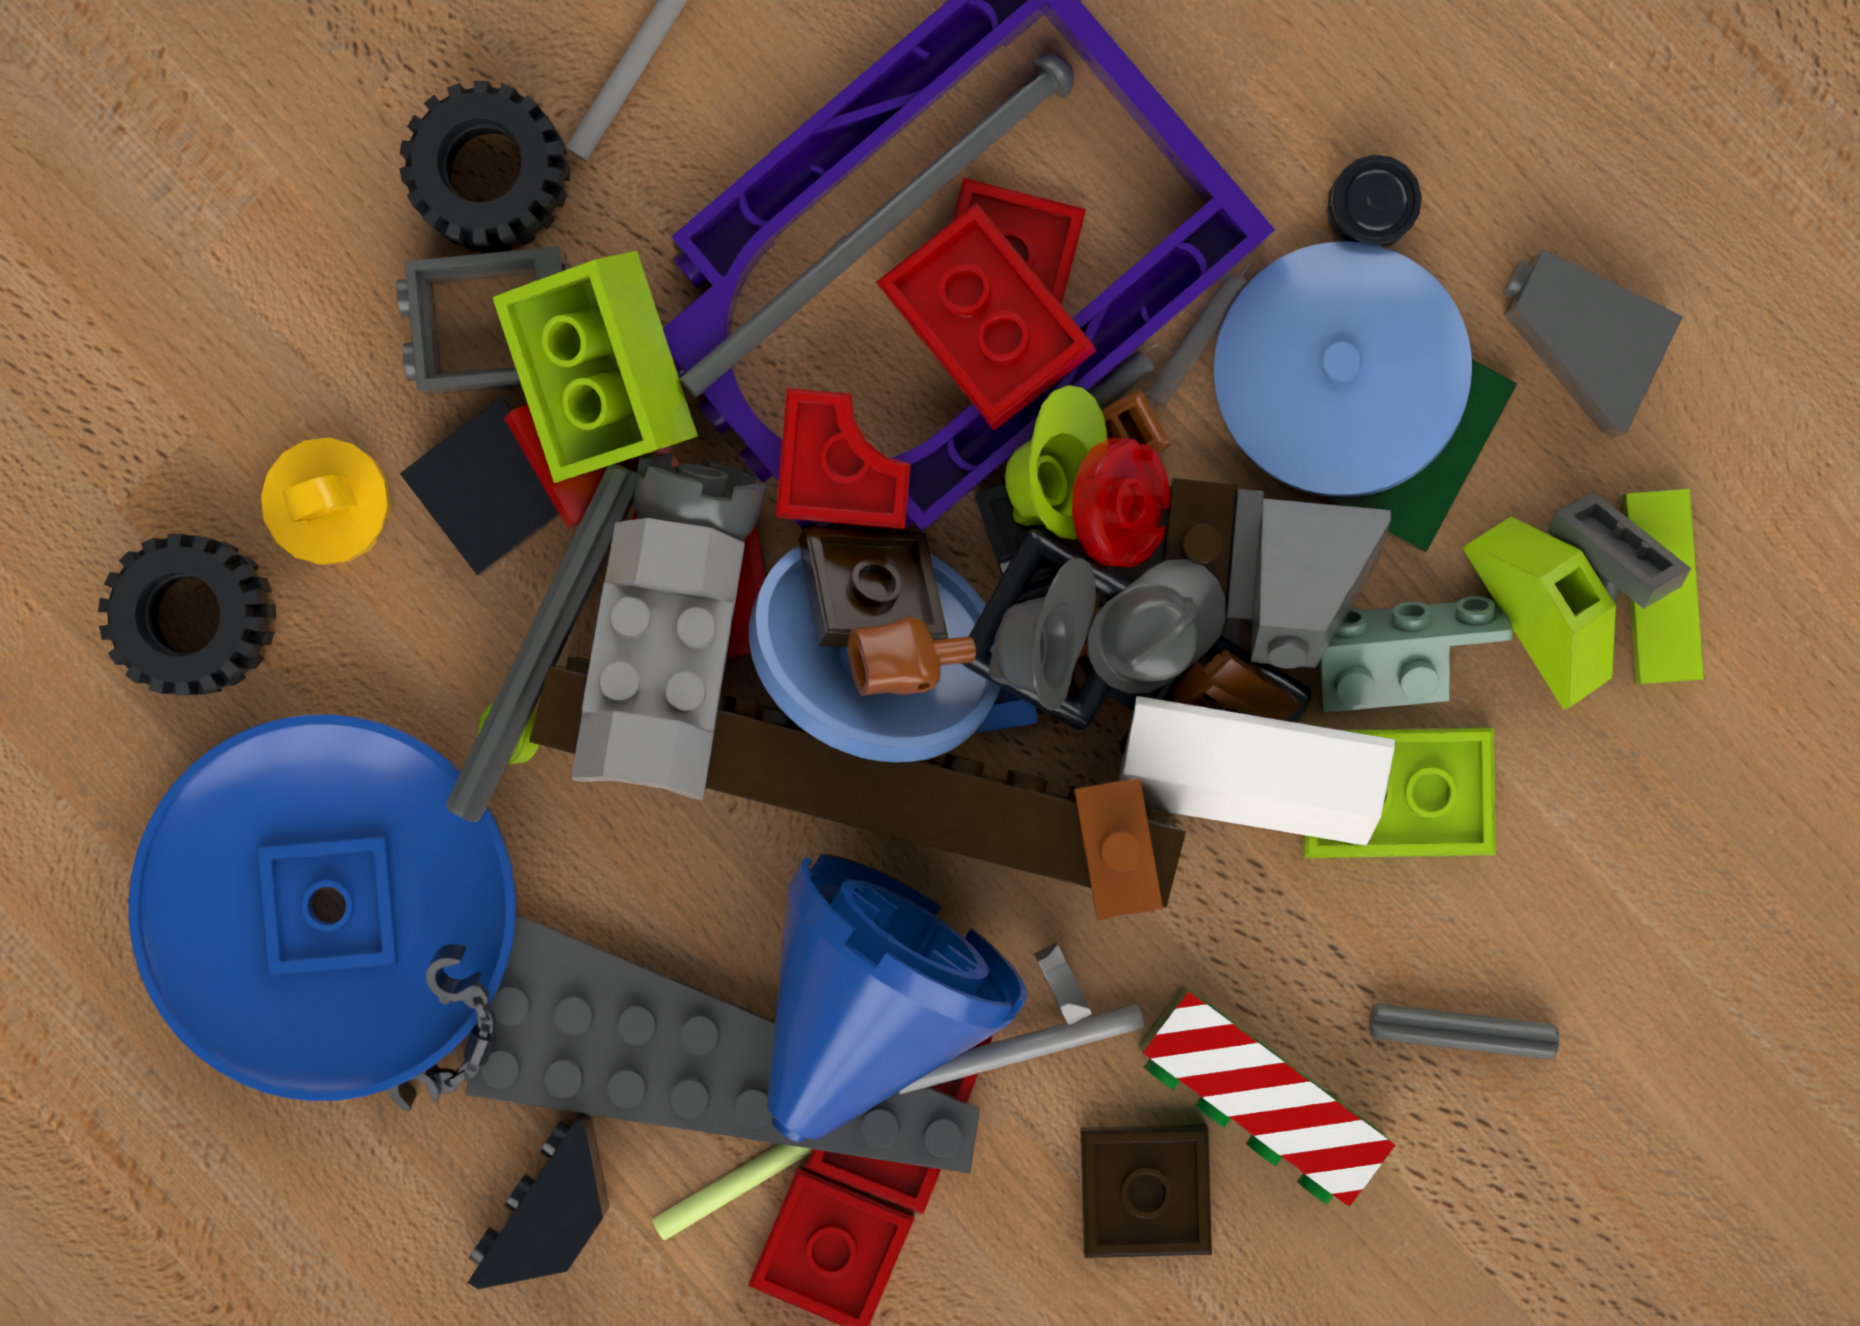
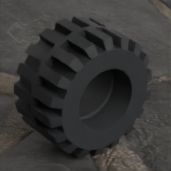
M474 81V88L464 89L458 83L447 87L450 96L441 101L433 95L423 103L429 109L423 118L420 119L413 115L407 126L413 134L410 141L402 140L400 155L405 159V167L399 168L401 180L409 189L410 193L407 194V197L412 206L443 237L456 245L458 243L463 244L473 251L484 252V248H493L496 252L511 250L510 244L520 241L523 245H526L535 240L533 232L541 226L547 230L556 220L551 214L557 205L563 208L567 197L566 192L563 190L565 181H570V167L565 159V155L568 153L562 138L559 136L551 120L529 96L523 97L515 88L503 83L500 88H494L489 81ZM484 134H500L509 137L516 143L521 152L520 173L511 189L501 197L488 202H470L458 195L452 186L451 169L454 158L461 147L469 140Z
M167 534L168 538L165 539L151 538L142 542L143 549L141 551H128L119 560L124 566L120 573H109L104 585L112 588L109 599H99L98 612H105L108 616V625L99 626L102 640H111L114 645V649L108 652L114 664L125 665L129 669L125 676L136 684L145 683L150 686L149 690L161 694H176V696L212 694L222 691L221 688L225 686H235L246 679L243 673L248 669H256L264 659L259 653L263 645H271L275 633L268 631L269 618H276V605L268 604L266 594L272 592L267 578H260L256 573L259 566L251 557L239 554V548L227 542L214 540V538L187 534ZM185 577H195L204 581L215 594L220 611L218 628L211 641L198 652L190 654L181 653L172 648L164 639L158 624V608L164 593L171 585Z

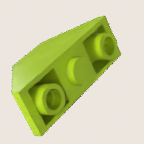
M1513 517L1505 519L1461 547L1502 613L1509 616L1515 634L1563 710L1570 708L1612 679L1616 605L1582 550Z

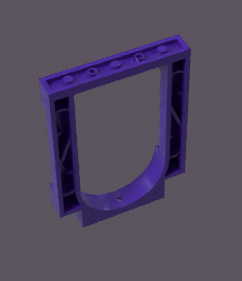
M948 0L671 236L676 246L681 250L673 258L677 266L696 288L705 281L711 285L710 289L663 328L678 377L681 378L731 335L733 314L742 287L755 265L775 245L774 239L1002 45L1007 47L1043 15L1046 16L1204 201L1205 205L1072 318L1093 343L1096 352L995 431L971 404L926 442L910 451L890 457L911 464L905 530L914 523L920 532H925L978 487L986 477L1008 460L1018 447L1031 440L1042 403L1054 390L1066 385L1081 387L1086 391L1090 390L1203 292L1216 284L1263 244L1275 231L1268 220L1080 0ZM733 366L702 392L706 398L697 407L721 435L732 427L747 444V447L738 455L762 483L771 476H774L779 482L782 439L769 430L752 411L742 394ZM795 520L802 530L804 527H811L813 524L816 527L832 528L836 525L835 523Z

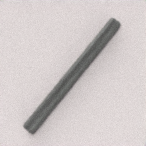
M612 464L607 467L448 797L446 808L454 815L471 822L481 820L542 694L548 667L555 666L610 552L615 522L625 521L634 502L636 472L619 464Z

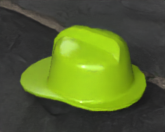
M1066 385L1054 390L1042 403L1036 419L1032 439L1014 451L1007 461L1005 471L1006 490L1013 505V518L1015 522L1025 526L1044 525L1058 537L1072 540L1077 538L1072 516L1073 485L1080 464L1093 446L1107 439L1104 414L1096 399L1085 389Z

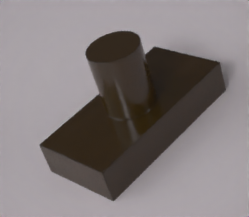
M1173 478L1171 481V500L1168 512L1164 561L1187 559L1193 563L1203 565L1218 579L1226 598L1237 484Z

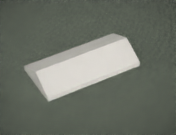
M1137 696L1118 781L1139 777L1145 805L1167 810L1171 813L1367 846L1381 818L1395 749V739Z

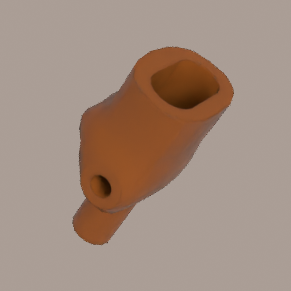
M915 617L903 618L886 625L851 629L847 641L851 674L857 691L861 696L881 693L906 695L927 692L933 689L940 680V666L974 662L976 657V647L972 637L933 640L925 623Z

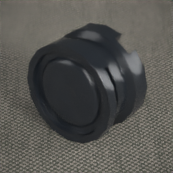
M1370 155L1356 159L1340 173L1328 192L1329 197L1326 209L1330 227L1341 241L1360 242L1384 248L1389 247L1412 228L1420 214L1422 194L1417 178L1407 165L1390 156Z

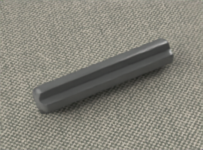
M1379 1003L1373 1005L1370 1013L1369 1032L1372 1037L1379 1040L1548 1060L1556 1057L1559 1047V1029L1548 1023Z

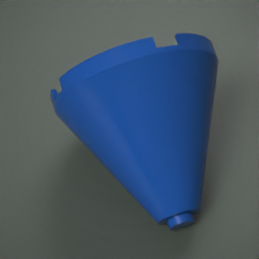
M820 854L812 868H808L812 860L806 856L788 884L767 1108L774 1117L772 1119L773 1126L781 1134L796 1142H804L806 1138L819 1140L1007 1027L1012 1023L1027 999V989L1018 972L976 930L971 928L964 938L937 917L942 906L929 897L874 868L829 854Z

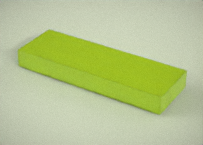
M1690 489L1623 494V515L1691 568L1682 587L1645 609L1629 597L1635 683L1650 684L1704 680Z

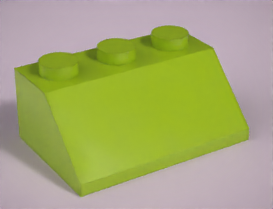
M637 250L594 259L492 297L554 483L698 437Z

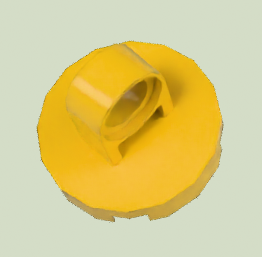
M329 437L304 440L283 452L267 472L261 493L263 520L275 542L295 558L320 565L347 563L370 551L378 541L377 537L383 531L386 518L389 519L392 509L389 482L378 462L356 445Z

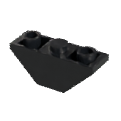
M581 1113L571 1127L560 1120L539 1152L547 1157L549 1161L535 1180L526 1173L504 1204L506 1208L514 1213L502 1231L499 1233L492 1227H489L468 1259L478 1265L467 1283L479 1290L568 1272L610 1208L593 1120L587 1115Z

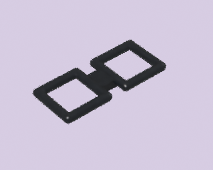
M1039 529L1029 531L1024 536L969 634L973 638L976 647L974 662L961 664L1076 730L1086 729L1091 724L1106 696L1132 711L1134 710L1137 696L1164 701L1174 699L1169 690L1193 667L1194 663L1168 684L1149 693H1126L1110 687L1092 668L1076 698L1073 699L1067 695L1060 708L1052 711L1041 705L1036 692L1001 684L991 678L989 666L992 652L990 650L994 644L1003 615L1008 608L1017 604L1041 560L1059 570L1070 559L1083 558L1091 565L1095 576L1096 593L1108 600L1131 584V582ZM1221 635L1209 651L1204 654L1206 657L1213 659L1218 653L1221 654L1226 649L1249 665L1251 663V653ZM1253 662L1260 668L1265 677L1295 696L1300 707L1286 721L1298 723L1311 701L1312 694L1309 687L1269 663L1260 664ZM1130 726L1120 742V752L1123 756Z

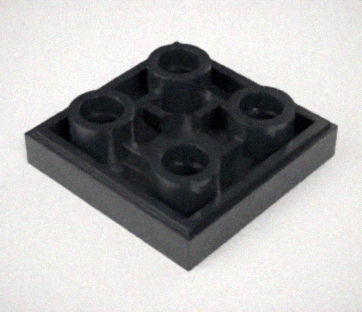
M502 396L400 473L477 576H481L560 516L504 419L513 409Z

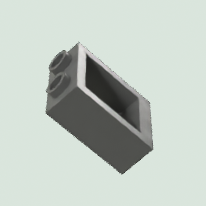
M556 246L405 261L406 279L397 280V300L401 317H410L412 342L403 344V362L407 380L416 381L417 390L426 395L522 386L516 367L441 374L433 284L535 274L537 281L568 269L566 254L562 249Z

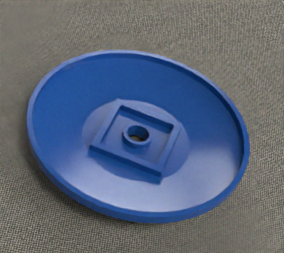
M334 714L283 718L252 727L215 746L194 762L174 782L162 798L145 828L134 860L128 898L129 929L140 976L151 1000L176 1036L196 1056L236 1082L263 1093L306 1101H340L365 1097L391 1089L428 1070L454 1050L471 1032L474 1026L477 1025L478 1014L476 1009L470 1008L463 1001H450L446 1005L439 1001V997L430 990L426 981V971L437 950L445 945L459 944L466 946L460 963L443 967V970L448 976L459 980L466 979L476 972H481L480 982L489 992L488 1003L490 1006L509 964L517 920V890L513 864L505 838L489 806H487L481 820L478 822L462 819L446 808L448 797L461 771L433 747L407 732L384 723L360 717ZM322 887L335 888L345 899V913L336 923L324 922L314 913L313 898Z

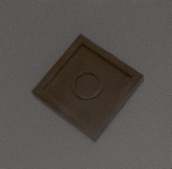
M804 527L798 541L819 646L847 647L851 629L886 625L907 617H915L922 620L929 629L933 640L949 638L926 533Z
M1207 1124L1080 1128L1084 1258L1212 1255L1209 1129Z

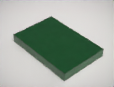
M1472 359L1471 386L1461 421L1448 444L1427 467L1402 484L1379 493L1355 498H1321L1339 506L1391 510V522L1387 533L1423 553L1427 552L1517 383Z

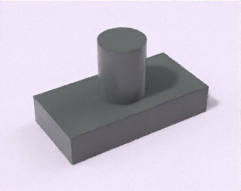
M1595 492L1557 511L1547 530L1555 538L1582 550L1613 601H1615L1621 590L1645 609L1682 587L1691 570L1688 565Z

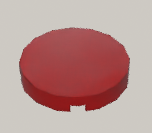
M1108 438L1093 446L1081 462L1073 485L1072 516L1077 538L1086 554L1100 565L1136 567L1152 556L1165 534L1166 526H1159L1162 510H1169L1171 492L1167 472L1156 451L1148 444H1139L1135 441L1137 439Z

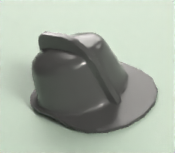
M1083 558L1067 561L1059 569L1046 597L1027 600L1008 608L1003 615L1002 622L995 636L989 666L991 678L1001 684L1036 692L1041 705L1051 711L1060 708L1066 699L1073 669L1088 635L1094 615L1096 600L1095 576L1088 562Z
M1187 559L1166 560L1148 569L1120 593L1111 598L1095 614L1087 635L1088 657L1095 673L1110 687L1126 693H1149L1168 684L1206 654L1221 635L1226 620V598L1218 579L1203 565L1193 563Z

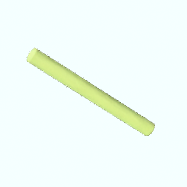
M783 1144L773 1146L654 1217L652 1222L658 1234L664 1241L809 1155L812 1149Z

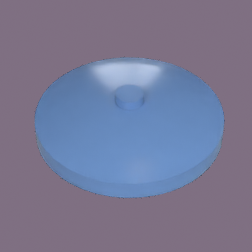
M1350 241L1327 242L1296 250L1279 258L1259 272L1242 289L1226 314L1218 335L1214 356V384L1217 401L1228 431L1242 452L1261 471L1274 480L1303 493L1330 498H1355L1379 493L1402 484L1427 467L1448 444L1461 421L1469 396L1472 376V354L1464 321L1454 301L1438 280L1426 269L1398 252L1377 245Z
M800 546L788 552L770 570L752 607L749 620L750 650L757 673L767 692L782 711L799 727L825 744L845 753L884 762H913L942 755L965 742L976 732L998 697L1001 687L969 670L962 664L940 666V680L933 689L927 692L906 695L881 693L861 696L857 691L851 674L847 647L819 646ZM930 554L948 637H968L986 604L975 589L959 573L936 556Z

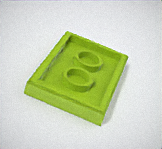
M1494 728L1341 730L1395 739V749L1381 818L1367 846L1302 835V857L1496 855Z

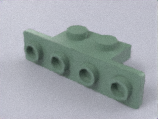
M1467 596L1458 602L1427 605L1420 602H1404L1396 605L1394 608L1363 611L1357 608H1350L1318 663L1319 702L1322 712L1449 701L1450 646L1512 640L1513 626L1509 616L1502 613L1493 598L1489 599L1483 596ZM1252 622L1249 623L1250 638L1252 635Z

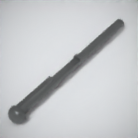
M1044 54L1035 58L1033 65L1037 74L1010 95L847 236L845 234L825 255L679 378L688 392L695 398L698 397L1048 96L1055 93L1060 98H1066L1074 85V73L1070 64L1063 57L1056 54Z

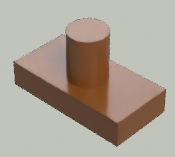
M1140 778L1074 788L1096 919L1104 920L1163 909Z

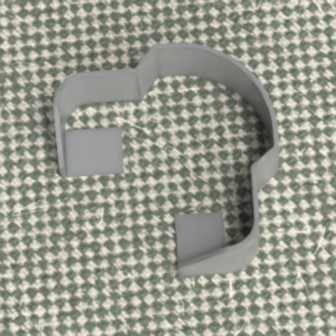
M1055 943L1035 953L1037 962L1056 997L1068 1025L1091 1015L1092 1013L1058 944Z

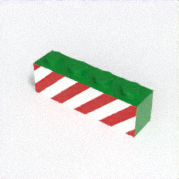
M1185 985L1181 987L1138 1045L1142 1053L1149 1057L1143 1068L1172 1090L1176 1088L1180 1081L1200 1095V1098L1194 1104L1195 1107L1223 1128H1226L1229 1122L1233 1120L1252 1135L1246 1141V1145L1274 1166H1277L1282 1158L1287 1160L1303 1172L1297 1182L1326 1205L1335 1196L1350 1207L1396 1146L1384 1133Z

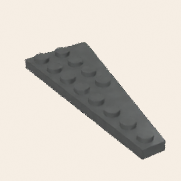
M517 914L515 938L509 964L501 985L490 1004L495 1017L493 1030L496 1032V1039L488 1062L480 1066L475 1076L468 1079L467 1096L963 1173L971 1172L980 1107L961 1101L955 1096L933 1087H926L900 1095L897 1092L819 1140L806 1138L804 1142H796L787 1138L773 1126L772 1119L774 1117L767 1108L775 1022L675 978H669L633 963L623 956L611 951L607 952L576 939L559 929L550 928Z

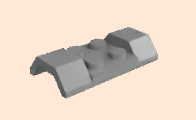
M651 518L615 522L582 705V718L571 776L572 780L582 782L617 781L663 788L689 798L704 799L745 542L713 528Z

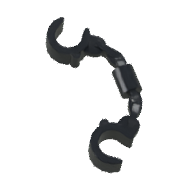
M459 944L445 945L437 950L426 971V981L430 990L439 997V1001L442 1004H449L450 1001H463L470 1008L476 1009L478 1025H475L470 1032L463 1053L465 1061L459 1069H441L435 1064L413 1078L427 1086L430 1096L435 1102L438 1101L440 1094L455 1091L459 1083L476 1075L480 1066L488 1062L496 1039V1032L493 1030L495 1017L488 1003L489 992L480 982L482 973L476 972L466 979L459 980L448 976L443 970V967L460 963L466 946ZM404 1082L389 1089L391 1099L396 1105L406 1111H410L417 1096L411 1086Z

